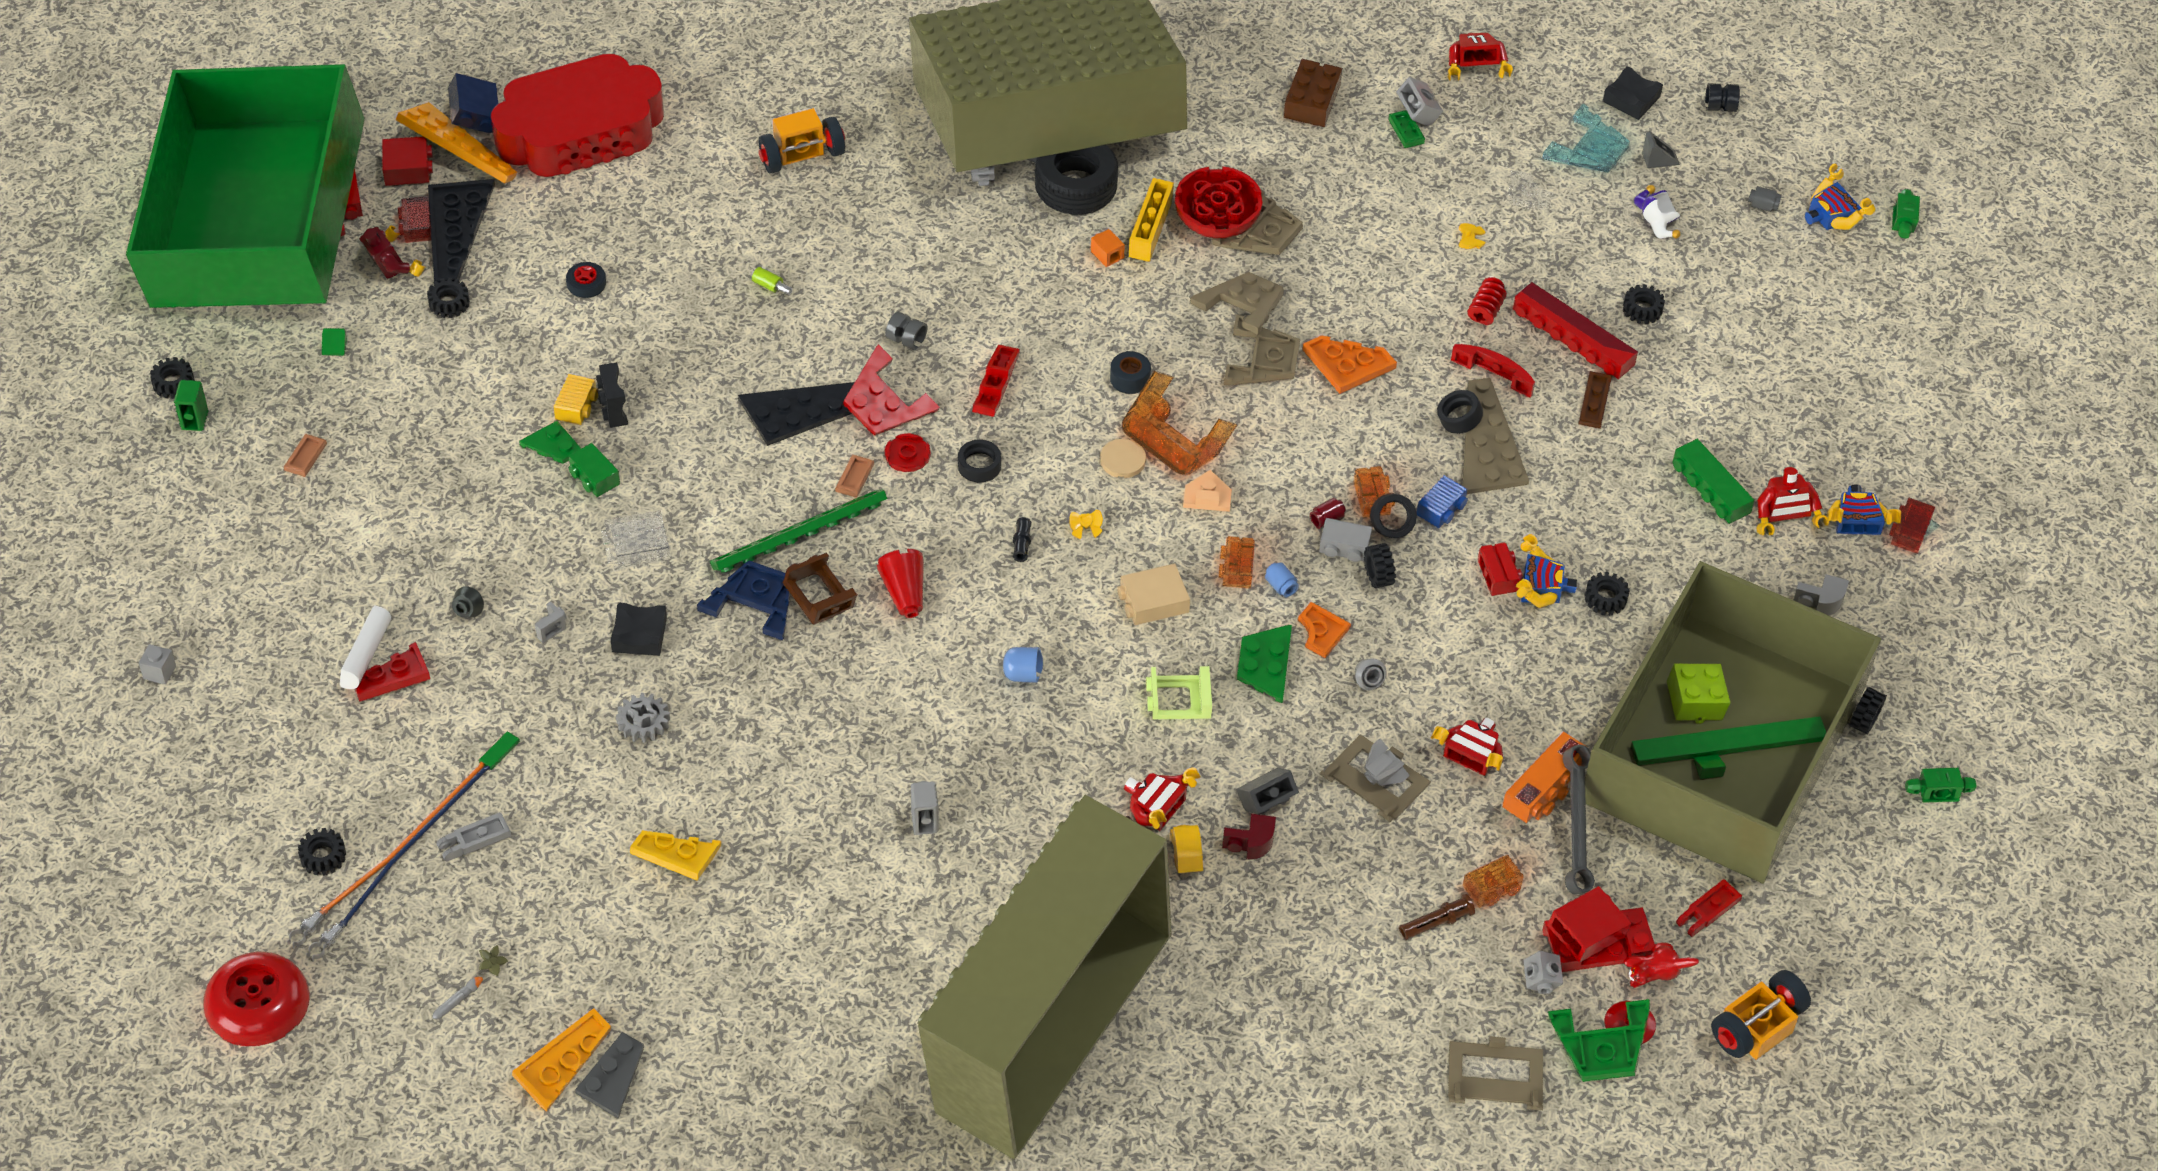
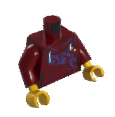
M392 225L385 232L380 230L378 226L369 228L360 236L359 240L366 252L387 279L399 273L408 274L409 272L419 277L426 268L417 259L413 261L411 266L409 263L401 260L391 245V242L395 241L400 233L394 232L396 228Z

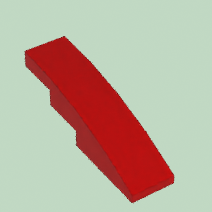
M998 344L986 366V374L980 384L979 394L973 403L972 412L995 416L1018 359L1020 349Z

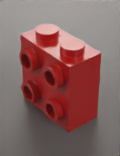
M420 136L382 139V171L385 186L429 183V174L433 173V163L429 158H433L432 145L427 144V138Z

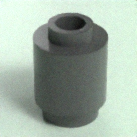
M1757 186L1756 190L1751 189L1748 202L1752 203L1751 207L1768 212L1772 210L1777 211L1782 194H1778L1775 190Z

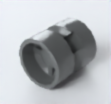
M897 311L892 315L887 324L885 336L897 343L902 341L903 346L917 350L918 346L914 345V340L922 343L925 340L928 326L917 319L911 320L910 316Z

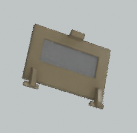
M1360 734L1328 766L1325 772H1320V775L1331 783L1334 779L1377 807L1380 810L1378 815L1391 822L1393 819L1396 820L1428 787L1431 781L1404 764L1403 767L1410 776L1403 782L1383 786L1377 783L1372 785L1364 775L1367 772L1364 767L1374 743ZM1392 746L1389 750L1402 761L1404 754Z
M1490 1036L1489 1044L1450 1041L1449 1102L1465 1104L1466 1098L1527 1104V1109L1543 1111V1049L1505 1046L1506 1038Z

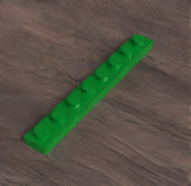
M874 490L709 561L713 570H721V573L730 571L735 568L734 564L742 561L745 564L748 560H755V555L762 552L764 555L777 550L776 546L783 543L785 546L798 541L797 537L804 534L806 537L819 532L818 528L825 525L827 528L840 523L839 519L846 516L848 519L854 518L861 514L860 510L867 507L868 510L875 509L882 505L881 501L888 499L885 490Z

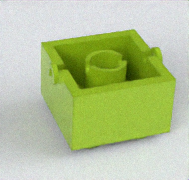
M1673 664L1667 679V685L1675 720H1695L1697 724H1701L1705 720H1723L1730 705V699L1721 664Z

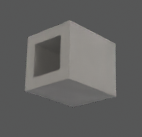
M149 644L139 661V666L143 679L166 685L176 667L172 650Z

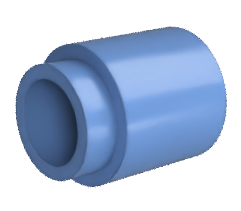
M1273 563L1267 568L1265 579L1279 595L1287 598L1296 593L1299 588L1298 580L1283 563Z

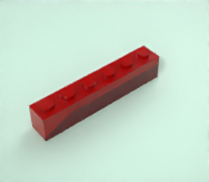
M1533 282L1515 296L1513 310L1518 316L1525 317L1536 328L1543 329L1549 333L1554 340H1560L1572 352H1578L1589 363L1596 364L1602 368L1607 375L1620 379L1635 366L1638 355L1637 350Z

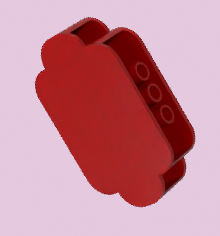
M602 54L510 81L504 88V101L496 105L491 112L495 148L499 157L505 163L517 166L527 164L531 172L542 177L566 175L574 170L587 169L598 163H608L613 159L623 156L629 157L636 152L646 149L653 139L652 128L659 125L664 118L662 83L656 71L648 66H629L626 59L619 55Z

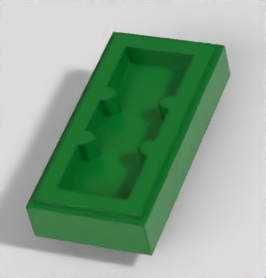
M1407 110L1389 114L1388 120L1404 148L1425 143L1424 135L1417 123L1412 121Z

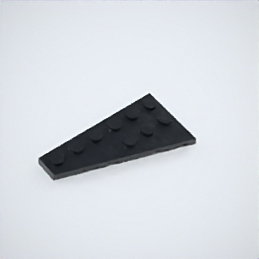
M855 382L738 395V400L766 445L769 446L851 415L852 413L843 405V402Z

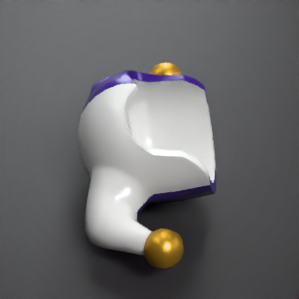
M1648 185L1646 190L1634 197V204L1642 210L1645 220L1651 224L1657 238H1679L1681 236L1679 230L1669 231L1666 229L1667 224L1680 218V214L1673 207L1667 191L1662 190L1654 193L1655 186Z

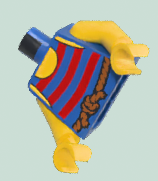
M1832 164L1829 167L1830 176L1824 178L1811 197L1809 212L1805 213V219L1810 225L1819 221L1826 230L1833 228L1849 230L1864 218L1863 215H1872L1875 212V206L1871 204L1870 198L1863 199L1859 206L1838 182L1833 183L1834 180H1840L1844 176V172L1841 168L1838 173H1834L1838 166L1837 164Z
M1857 484L1849 486L1848 492H1843L1840 500L1834 501L1827 512V521H1837V534L1881 535L1885 522L1886 524H1891L1892 522L1901 523L1900 510H1887L1877 500L1874 493L1862 492V487Z
M1533 534L1525 536L1523 538L1525 542L1521 544V549L1524 552L1530 551V554L1527 555L1524 579L1516 584V587L1519 588L1517 596L1521 598V602H1531L1536 607L1542 608L1559 603L1562 591L1575 593L1577 579L1564 577L1565 565L1546 555L1537 546L1538 541Z

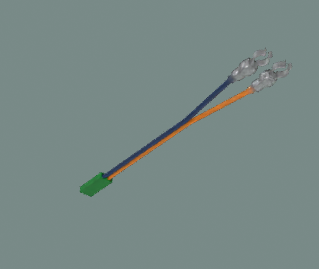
M507 731L479 759V766L386 859L328 905L316 910L310 917L305 918L300 924V929H295L289 934L287 945L291 944V937L293 935L301 934L302 931L304 937L301 941L293 942V949L295 946L304 944L305 936L311 935L317 929L329 909L384 867L344 920L342 919L329 930L324 931L319 938V942H314L309 946V953H306L307 958L311 956L310 951L312 948L320 947L325 942L323 944V951L320 954L312 955L313 961L314 959L322 958L325 954V948H330L336 943L337 938L344 932L349 920L392 865L487 770H492L520 742V739Z

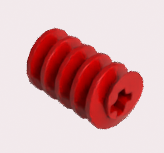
M1488 277L1483 280L1467 310L1470 319L1483 325H1491L1497 312L1507 297L1506 290L1504 289L1505 286L1500 279Z

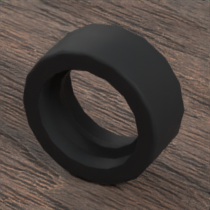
M1457 390L1449 393L1439 402L1437 415L1445 430L1450 433L1461 434L1474 429L1481 422L1483 408L1475 393L1469 390ZM1460 406H1472L1471 410L1462 417H1448L1454 409Z
M978 439L966 442L958 452V471L965 479L975 483H983L993 480L999 475L1001 470V451L994 443ZM974 454H985L993 459V463L984 468H976L967 464L966 459Z
M1389 493L1382 495L1374 502L1370 511V520L1372 526L1379 534L1397 539L1406 536L1413 530L1417 520L1415 505L1410 499L1400 494ZM1391 502H1398L1403 505L1407 513L1404 525L1395 530L1386 528L1380 519L1382 508Z

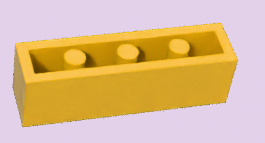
M1156 178L1152 179L1130 237V258L1151 261L1173 201L1174 182Z

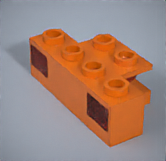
M1563 731L1505 793L1502 807L1525 823H1528L1533 816L1539 820L1543 815H1550L1555 807V802L1558 799L1564 800L1570 790L1568 788L1570 771L1563 763V754L1568 748L1584 744ZM1574 751L1573 759L1577 765L1581 766L1582 758L1577 751Z

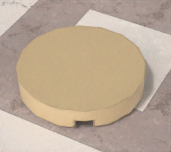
M1115 439L1108 442L1102 448L1100 463L1104 471L1111 476L1131 478L1138 475L1144 469L1146 453L1143 447L1133 440Z

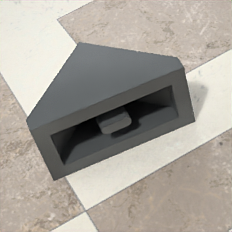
M1651 131L1646 133L1642 155L1647 168L1680 165L1675 150Z

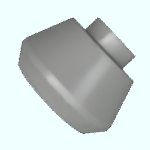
M1374 658L1364 659L1357 664L1355 678L1357 684L1362 689L1368 691L1375 690L1385 681L1386 667L1380 660Z

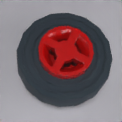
M580 262L568 270L566 274L567 288L576 297H594L604 290L606 286V273L596 263Z

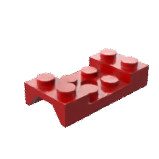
M1643 907L1621 910L1632 923L1625 937L1581 962L1577 961L1547 926L1549 920L1544 921L1543 935L1548 937L1552 953L1560 955L1562 972L1624 964L1625 958L1629 956L1652 954V947L1655 943Z

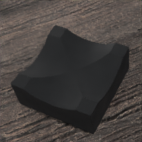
M1626 66L1616 81L1605 89L1602 102L1639 120L1661 97L1663 84L1658 81L1647 80L1638 75L1634 69Z
M618 363L599 365L600 375H596L598 389L602 388V390H598L600 404L605 406L602 407L603 420L609 421L610 428L628 425L627 415L622 409L626 402L625 393L617 383L619 376Z
M618 602L615 625L610 640L612 652L660 656L667 621L666 606L637 607Z

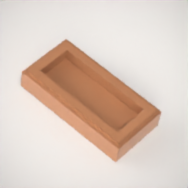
M305 434L284 465V471L306 477L327 445V441Z
M852 454L835 488V492L857 498L874 466V460Z

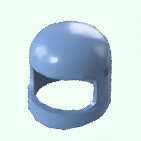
M1012 647L1007 650L1003 659L1005 676L1014 682L1038 683L1040 676L1036 677V672L1041 674L1043 669V656L1040 648Z

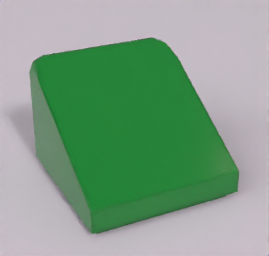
M323 328L321 354L345 356L347 344L346 330L344 328Z
M1718 754L1693 758L1700 779L1724 777L1726 765Z

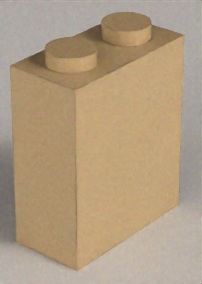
M1175 563L1121 576L1120 586L1117 587L1120 600H1125L1126 616L1128 619L1132 618L1134 625L1189 613L1190 597Z

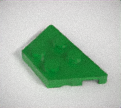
M1285 625L1243 636L1241 641L1237 680L1246 685L1253 686L1255 690L1262 694L1265 692L1276 698L1275 701L1283 703L1292 625Z

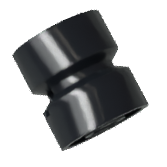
M1708 83L1705 103L1709 104L1706 107V111H1719L1720 108H1723L1724 111L1737 112L1740 98L1739 85L1726 84L1725 87H1722L1721 84Z

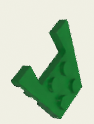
M1649 999L1626 1002L1629 1026L1574 1032L1571 1009L1548 1011L1549 1020L1582 1082L1635 1076L1650 1011Z

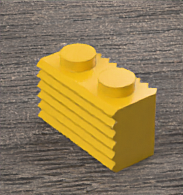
M568 374L565 384H563L562 390L554 404L556 420L582 425L584 418H589L592 401L596 402L599 389L596 388L595 379Z

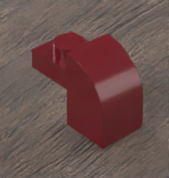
M1251 814L1249 830L1224 827L1222 848L1234 853L1247 851V860L1263 857L1270 851L1273 845L1276 817Z

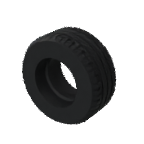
M1107 145L1037 157L1036 192L1046 205L1056 211L1070 215L1093 213L1110 203L1116 194L1118 161L1113 151ZM1077 170L1091 175L1085 178H1071L1062 173Z

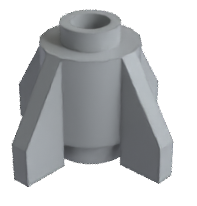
M1378 739L1372 745L1364 767L1367 772L1364 775L1372 785L1377 783L1383 786L1401 783L1410 775L1404 769V763L1390 750H1387L1389 748L1382 739Z

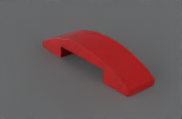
M1455 344L1453 346L1451 361L1470 370L1476 364L1512 381L1510 389L1529 398L1532 397L1535 385L1534 379L1513 360L1500 353L1479 346Z

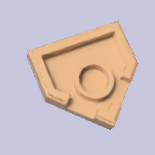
M1209 470L1185 485L1183 508L1230 512L1232 489Z

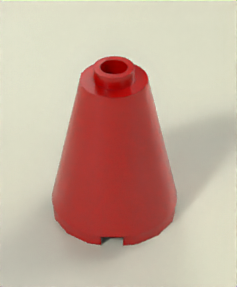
M907 549L908 553H900L899 550H894L878 559V564H876L877 570L899 614L906 618H914L923 609V554L916 549Z

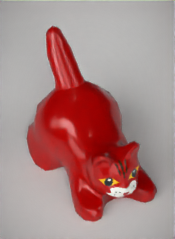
M1666 942L1655 944L1650 955L1629 956L1624 960V965L1631 967L1629 977L1631 979L1630 986L1633 988L1658 979L1666 981L1675 979L1681 974L1682 968L1692 967L1699 963L1697 958H1680L1673 949V946Z

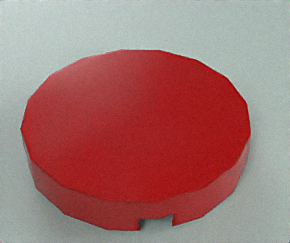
M899 434L892 441L890 439L885 447V460L889 466L897 471L915 472L922 469L931 457L930 445L921 436L916 434Z

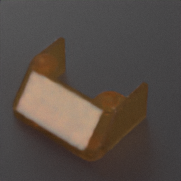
M1154 370L1124 417L1122 430L1127 436L1176 473L1190 475L1219 455L1237 427V424L1218 418L1208 436L1203 437L1198 445H1195L1165 422L1170 415L1171 406L1162 395L1174 377Z

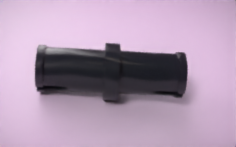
M1020 517L1017 519L1016 533L1013 535V543L1015 544L1013 558L1017 562H1024L1028 559V546L1032 540L1030 535L1032 522L1027 517Z

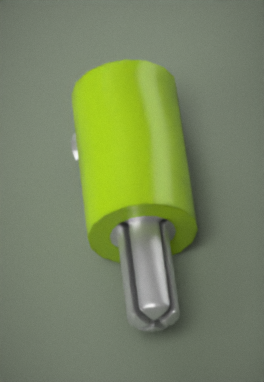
M757 267L753 272L752 281L774 293L778 290L788 295L792 293V288L783 284V278L762 267Z

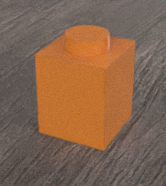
M1110 229L1098 233L1091 238V252L1105 267L1124 259L1125 244Z

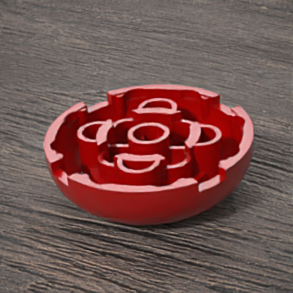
M1222 166V169L1204 167L1189 173L1179 182L1175 192V206L1182 222L1195 233L1209 238H1230L1244 233L1257 221L1262 210V192L1258 184L1242 171Z
M261 951L245 953L227 961L213 974L204 993V1014L210 1028L222 1037L223 1040L240 1046L266 1045L282 1039L296 1025L300 1024L309 1006L310 991L302 971L284 956ZM241 983H247L244 986H239ZM244 1001L246 1005L241 1008L236 1006V1003Z

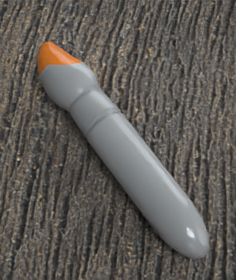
M475 977L469 980L466 986L457 991L434 1011L433 1019L443 1017L470 993L475 992L482 983L483 978Z

